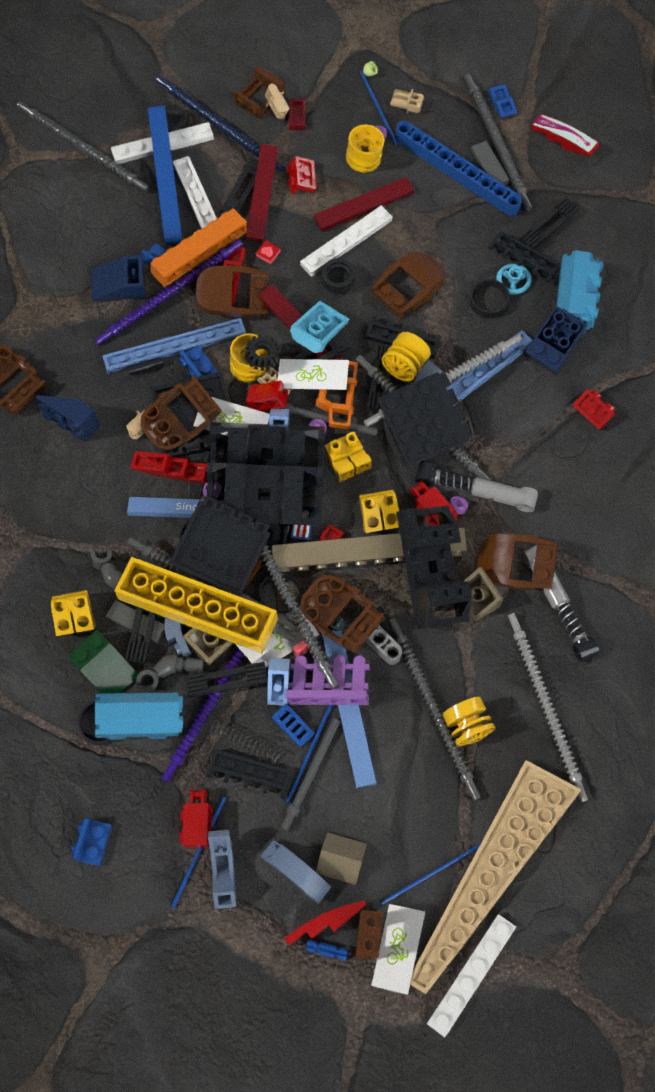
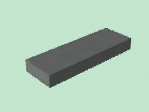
M487 141L471 146V152L482 171L502 184H508L509 178Z
M115 600L106 618L132 631L136 610ZM142 614L138 635L142 637L145 636L148 616ZM156 620L154 621L151 641L158 644L165 632L164 624Z

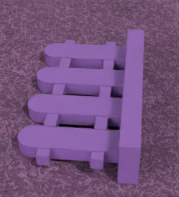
M298 656L295 659V664H291L290 669L294 670L293 683H289V689L292 690H287L286 698L290 705H369V696L366 691L369 685L365 683V672L370 670V665L366 664L363 656H356L353 664H346L343 656L335 657L334 664H330V670H333V676L338 683V686L334 689H331L330 685L325 683L326 678L323 672L319 671L317 667L319 664L315 663V660L314 664H307L304 656ZM307 670H313L312 683H306ZM346 670L353 671L352 683H345Z

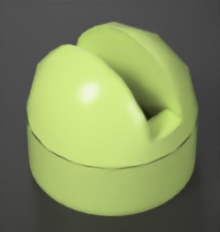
M373 61L364 65V74L368 77L377 74V66Z

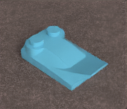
M319 301L291 326L290 332L296 342L314 353H320L324 350L325 345L349 322V318Z

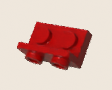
M295 156L287 167L290 194L294 195L297 190L314 193L316 190L314 161Z
M587 389L572 406L601 430L612 417L616 416L613 412L615 408L609 402L604 404L600 400L602 396L595 390L591 392Z

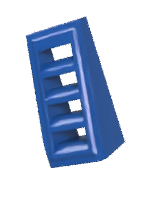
M287 703L272 716V720L300 748L315 734ZM285 713H288L289 715L283 721H281L280 718ZM293 718L295 721L287 728L286 724ZM299 724L301 727L293 734L291 731ZM305 730L307 733L298 740L297 736Z

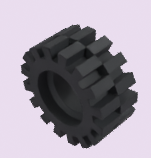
M258 335V338L254 336L252 340L248 341L246 345V361L250 367L254 366L255 370H258V367H260L261 371H264V368L270 370V366L272 368L275 367V363H278L280 348L276 340L273 342V337L268 339V335H264V338ZM259 349L268 350L270 354L268 356L261 357L258 356L255 352Z

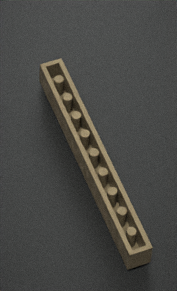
M464 527L459 528L461 543L450 545L452 557L462 556V553L467 550ZM400 533L272 545L273 559L276 560L275 564H278L277 569H281L283 573H289L290 569L308 571L309 567H317V570L328 569L329 565L343 568L348 567L347 564L355 563V566L367 565L366 562L374 561V564H384L386 560L392 559L393 562L405 561Z

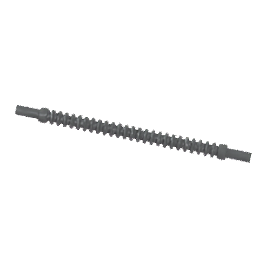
M466 74L465 79L470 88L469 93L481 118H483L482 121L488 133H490L489 136L502 160L507 175H509V179H511V183H513L514 190L521 196L526 211L532 209V205L526 195L527 190L520 179L517 168H515L510 153H508V149H506V145L502 141L503 138L497 126H495L496 123L490 111H488L489 108L485 100H483L484 98L479 87L475 85L471 74Z
M21 101L18 102L17 107L29 114L31 119L50 129L51 132L68 141L69 144L83 151L90 158H94L102 166L105 165V168H108L110 171L112 170L113 173L127 180L131 185L135 184L145 192L149 191L150 186L139 180L137 175L127 171L126 168L112 161L111 158L97 151L90 144H86L85 141L68 132L67 129L50 120L49 117H46L37 109H32Z
M361 355L356 358V361L368 371V375L371 378L374 377V381H378V385L382 384L381 388H386V392L389 391L391 393L397 390V386L394 387V383H390L389 379L386 380V376H382L383 373H379V369L376 366H372ZM456 446L449 449V452H453V456H457V460H461L460 463H464V467H468L467 470L470 473H475L479 478L492 481L479 468V464L476 461L473 462L472 458H468V454H464L465 451H461V447Z
M265 545L260 557L263 558V562H266L265 566L269 567L267 570L271 572L272 580L276 581L275 585L278 586L277 590L281 591L282 599L286 600L285 605H288L287 609L291 610L290 614H293L292 619H296L295 624H298L297 628L301 629L300 634H303L302 638L306 639V644H309L307 648L311 649L310 653L314 654L312 657L316 658L315 663L319 664L317 666L319 671L323 672L331 689H334L338 686V683L330 670L331 665L329 661L325 660L324 652L320 651L321 646H317L319 642L315 641V636H312L313 631H310L311 627L307 626L308 622H305L306 617H302L303 612H300L301 608L297 607L298 602H295L296 598L292 597L293 593H290L291 588H287L288 583H285L286 579L282 578L283 574H280L281 569H277L278 564H275L274 556L270 555L271 550H268L269 546Z
M133 537L129 538L128 544L142 551L143 555L147 558L151 557L152 561L156 560V563L160 562L161 566L165 565V569L170 568L171 572L174 571V573L215 587V585H211L209 582L169 564L171 558L168 559L167 555L164 557L163 553L159 554V550L155 551V548L151 545L146 546ZM277 622L272 633H277L293 642L296 636L280 627V623Z
M392 618L389 620V623L395 633V641L403 650L404 660H408L406 664L410 665L409 670H412L411 674L415 675L414 680H417L416 685L420 686L418 689L422 690L423 700L427 701L426 705H429L428 710L432 711L430 715L434 716L433 721L437 722L435 725L439 726L438 731L442 732L440 736L444 737L443 742L447 743L445 747H449L450 757H453V763L457 764L455 768H459L458 773H461V781L466 784L473 801H476L481 796L474 784V776L472 772L468 771L469 767L465 765L467 762L463 761L462 751L458 750L459 747L456 746L455 740H453L452 730L448 729L441 714L442 709H439V704H436L437 699L433 698L435 694L431 693L430 684L426 683L425 673H421L423 669L419 668L420 663H417L418 659L414 658L415 653H412L413 648L409 647L411 644L407 643V635L403 634L397 619Z

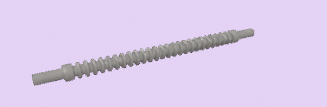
M518 334L505 342L501 341L497 346L494 345L493 349L489 348L488 351H484V354L480 353V356L476 355L475 358H471V361L467 360V363H462V366L458 365V368H454L453 371L446 372L450 383L452 379L456 380V377L460 378L461 375H465V372L473 371L474 367L482 366L483 362L487 363V360L490 361L491 357L495 358L496 355L499 356L500 353H505L509 347L522 341L521 335ZM381 409L379 413L364 420L366 427L381 419L385 420Z
M512 613L508 615V618L515 633L513 637L515 641H518L517 646H520L519 651H522L521 656H524L525 666H528L529 677H532L531 682H534L535 692L539 694L537 697L541 699L539 703L543 704L541 708L545 709L543 713L547 714L545 718L549 720L547 724L551 725L550 730H553L552 735H555L554 741H557L556 746L560 748L558 751L562 753L560 757L564 758L562 762L566 763L564 767L568 768L569 780L574 786L582 789L578 797L581 803L588 800V797L581 782L583 778L581 773L577 772L579 768L575 767L577 763L573 762L574 757H571L572 751H569L570 746L566 744L568 741L564 739L566 735L562 734L564 730L560 729L562 725L558 724L559 719H556L557 713H554L553 703L549 701L551 698L547 696L549 692L545 691L547 687L543 686L545 682L541 681L543 677L539 676L541 672L537 671L538 666L535 665L536 660H533L534 655H531L532 650H529L530 645H527L528 640L525 639V631L521 630L516 614Z

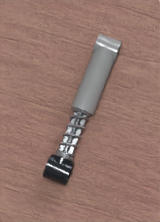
M427 461L419 463L415 477L417 484L422 481L427 487L432 486L433 483L445 484L446 487L448 485L453 486V488L457 487L461 491L463 489L468 490V492L471 491L472 496L515 506L523 512H533L538 497V491L530 487L517 488L478 477L471 480L469 477L463 478L462 475L459 477L455 476V474H447V471L443 473L437 469L435 464Z
M537 545L522 551L523 560L532 572ZM554 572L552 590L542 588L552 609L559 611L558 615L562 617V622L566 624V629L569 630L570 636L573 637V652L576 658L582 662L599 654V647L592 636H587L582 631V625H579L577 622L578 618H575L574 611H571L569 607L570 604L568 602L570 599Z

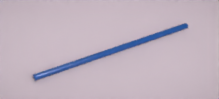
M360 71L364 83L396 146L398 145V143L393 135V132L375 98V95L363 71Z
M329 705L285 801L287 803L290 802L333 705Z
M223 796L212 818V827L226 800ZM202 849L197 850L171 907L175 908Z
M481 843L381 901L382 905L478 850Z

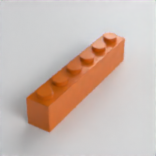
M234 208L224 212L221 217L209 222L206 227L197 230L189 238L183 239L180 244L168 249L165 254L154 258L151 262V274L166 287L244 235L247 231V221Z

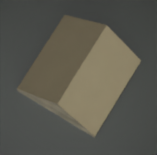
M479 567L464 580L469 582L472 599L469 613L474 621L481 619L501 606L503 598L482 567Z
M192 628L183 636L198 657L209 665L233 644L195 628Z
M327 832L316 873L356 885L367 844Z

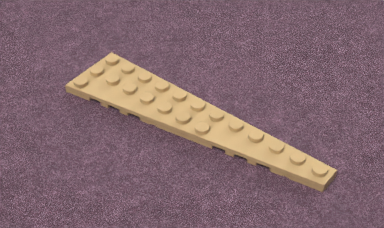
M525 760L413 970L410 982L412 987L424 994L428 993L582 789Z

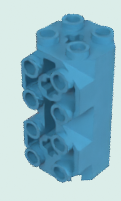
M575 250L570 256L564 254L562 257L556 306L587 324L583 332L585 334L586 330L594 327L595 319L598 316L599 308H596V304L600 298L598 287L600 288L602 277L599 274L602 272L603 261H599L597 258L594 259L593 254L590 252Z
M178 693L96 694L95 737L107 738L108 740H125L127 737L166 739L168 736H178L183 728V716H179V713H182L183 696H178Z

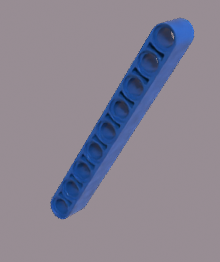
M165 105L148 107L165 245L178 244L183 239Z
M401 121L397 124L396 141L506 215L516 216L519 213L522 202L519 194L411 123Z

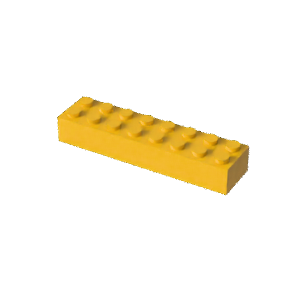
M131 557L114 590L121 601L263 654L278 621L277 611L134 557Z

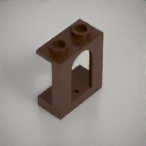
M258 66L255 69V78L240 93L236 90L233 91L234 102L238 107L247 110L252 116L261 119L271 109L270 106H266L268 101L266 100L259 106L249 98L261 86L268 89L270 84H275L279 92L284 91L285 94V82Z
M361 910L355 958L377 960L379 958L383 912Z

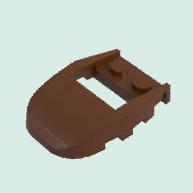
M412 252L390 265L374 284L371 293L402 319L406 312L409 310L413 312L421 304L427 303L432 299V295L436 291L438 292L444 283V270L426 254ZM399 267L424 288L411 301L386 281Z
M246 266L209 267L201 272L197 278L196 302L201 310L215 316L222 315L229 319L239 317L252 318L253 315L266 317L268 314L267 306L258 296L268 287L269 273ZM233 273L250 274L249 309L231 307Z
M0 344V386L19 369L28 375L3 399L0 398V407L17 416L18 412L43 388H47L45 380L39 378L37 371L31 367L22 355L19 356L11 348Z
M192 376L191 381L183 385L179 383L166 393L163 392L153 404H150L144 410L140 421L141 428L156 447L163 450H173L201 434L222 410L195 376ZM181 393L187 397L205 420L190 433L167 406Z
M493 534L488 536L480 546L477 567H482L492 583L497 586L500 585L512 590H536V588L552 590L558 543L526 534ZM516 541L537 543L532 582L510 579Z
M326 575L318 578L307 589L301 599L300 606L303 615L318 631L332 642L355 654L358 653L360 647L379 624L385 620L384 614L382 612L379 613L374 604L358 588L348 585L344 580L336 576ZM353 599L365 609L340 638L328 628Z

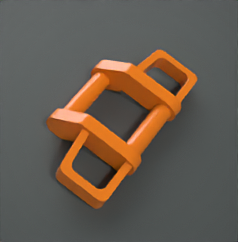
M349 361L348 368H352L354 372L353 378L347 377L345 404L331 403L326 399L327 389H319L316 406L329 413V426L331 428L350 429L351 415L354 413L355 387H357L356 375L358 364L356 362ZM332 413L348 415L347 423L334 422Z

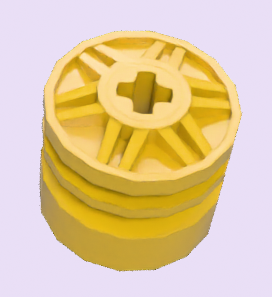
M366 124L359 125L350 132L346 160L352 169L366 173L377 169L380 165L385 140L378 128Z
M402 332L383 355L382 364L397 379L412 381L430 357V348L417 335L410 332Z
M255 334L240 335L233 340L230 346V371L235 378L246 383L256 382L259 377L263 376V372H267L266 368H264V371H261L260 367H258V370H255L254 366L250 367L246 361V345L249 340H252V337L258 338V335ZM259 349L255 352L261 357L269 355V351L265 349Z
M480 696L460 702L442 714L448 727L458 726L452 732V737H459L455 740L458 747L478 742L496 729L493 723L487 724L491 720L490 716L480 717L486 710Z

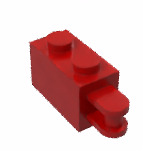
M420 481L416 487L410 488L411 493L416 498L415 509L449 506L451 514L457 521L458 513L435 486L429 489L424 482ZM438 514L425 517L428 520L429 526L440 525Z
M191 789L190 803L184 804L183 810L180 812L183 831H180L179 840L186 849H210L208 832L212 831V806L207 803L206 789L201 791ZM196 799H201V803H196Z

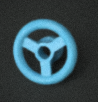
M517 264L503 266L496 276V280L502 282V275L508 278L511 284L510 288L507 287L509 294L512 295L522 294L527 291L532 281L530 272L524 266H518ZM526 278L525 285L520 289H516V284Z

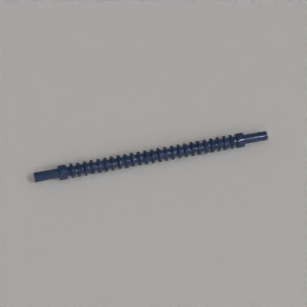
M160 76L157 78L156 82L167 89L169 94L174 95L175 98L181 100L186 106L188 105L193 111L195 110L199 116L205 118L206 121L212 123L216 128H220V131H223L224 134L227 133V136H230L231 139L237 141L242 147L245 146V149L259 157L261 148L259 145H256L255 142L252 143V140L238 132L237 129L234 130V127H231L226 121L220 119L219 116L213 114L212 111L206 109L202 104H199L198 101L188 96L187 93L181 91L175 84H170ZM276 160L275 168L283 172L285 166Z

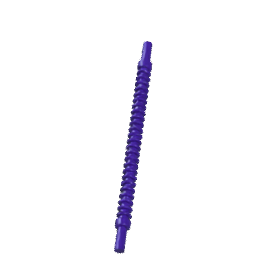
M237 240L226 249L222 248L219 250V254L215 253V257L211 256V259H207V262L203 261V265H198L199 268L195 267V270H191L190 274L186 273V276H182V279L179 278L178 282L174 281V285L170 284V288L166 287V290H162L161 294L157 293L158 296H153V299L150 298L149 302L145 301V305L141 304V308L137 307L136 311L133 310L132 314L128 313L129 316H124V319H120L119 323L116 321V325L112 324L109 326L107 331L94 339L95 342L99 345L111 336L118 335L119 331H123L124 327L127 328L128 324L131 325V322L135 323V319L139 320L140 316L144 317V313L148 314V310L152 311V308H156L157 304L161 305L160 302H165L164 299L168 300L169 296H173V293L177 294V290L181 291V288H185L186 284L189 285V282L193 283V279L197 280L200 273L214 265L217 266L218 262L222 263V259L226 260L229 258L231 253L243 246L242 242Z
M237 646V651H233L234 655H231L232 659L228 660L229 665H225L226 670L239 667L238 663L242 662L240 659L244 658V653ZM233 676L220 678V680H216L217 685L230 682L229 678ZM221 692L208 694L209 699H205L206 704H202L203 709H199L200 714H196L197 719H193L194 724H190L191 729H187L188 734H184L185 739H181L182 744L178 745L179 749L175 750L176 754L171 756V763L163 774L162 780L169 782L178 765L183 763V756H187L186 751H190L189 746H192V741H195L194 737L198 736L197 732L201 731L200 727L204 726L203 722L207 721L206 717L210 716L209 712L213 711L212 707L216 706L215 702L219 701L218 697L222 696Z

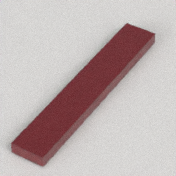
M261 144L246 240L263 242L278 146Z
M407 177L314 214V219L320 230L324 231L375 210L381 205L384 206L414 193V189Z
M272 284L259 294L258 298L289 330L302 317ZM327 346L322 352L314 353L313 355L319 358L332 351L331 347ZM338 355V356L333 357V358H331V359H329V360H344V359H343L340 355Z

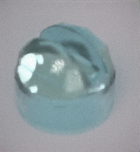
M341 616L336 618V620L340 619L336 626H333L334 622L331 624L330 629L332 631L344 628V619Z

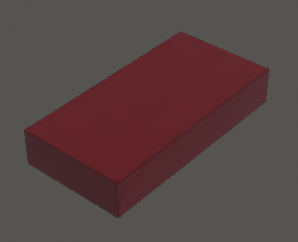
M289 99V130H306V99Z

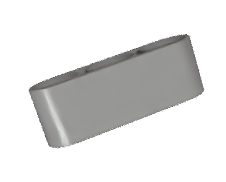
M378 626L365 642L386 663L395 665L401 659L402 648L383 628ZM381 637L384 642L378 644L373 639ZM393 650L397 652L398 656L390 657L387 653Z

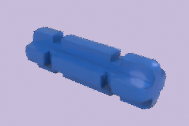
M308 940L306 951L318 952L317 954L332 958L337 957L340 960H346L348 954L346 948H336L334 945L322 942L319 944L314 940Z

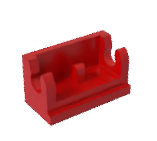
M281 380L252 385L249 387L246 403L251 409L261 412L286 408L288 390L282 392L284 383Z

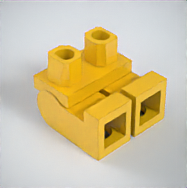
M351 432L324 445L326 457L339 483L353 477L354 472L357 475L371 468L372 460L364 451L355 432Z
M393 490L359 495L365 533L381 531L383 528L387 530L399 527L396 514L399 508L396 494Z
M88 590L52 596L51 609L56 636L72 634L75 630L77 633L95 628L96 625L91 611Z

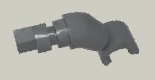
M92 549L90 555L93 566L101 570L105 583L115 589L123 572L119 571L112 563L111 550L107 551L106 558L99 559L97 558V551Z
M177 654L166 655L153 667L154 671L144 670L140 672L136 683L138 686L142 685L144 678L152 677L154 679L152 687L156 691L159 686V678L163 679L171 673H176V671L186 669V672L203 673V660L192 657L183 659V657H177Z

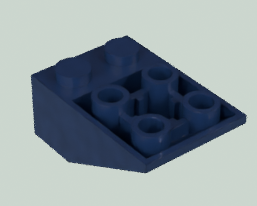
M142 255L124 256L91 269L92 301L146 297L145 268Z
M556 306L525 351L526 356L557 375L585 331L587 324Z
M40 395L35 397L39 404L38 407L42 410L43 417L49 421H55L61 429L69 430L78 440L83 439L87 442L100 426L94 409L79 399Z

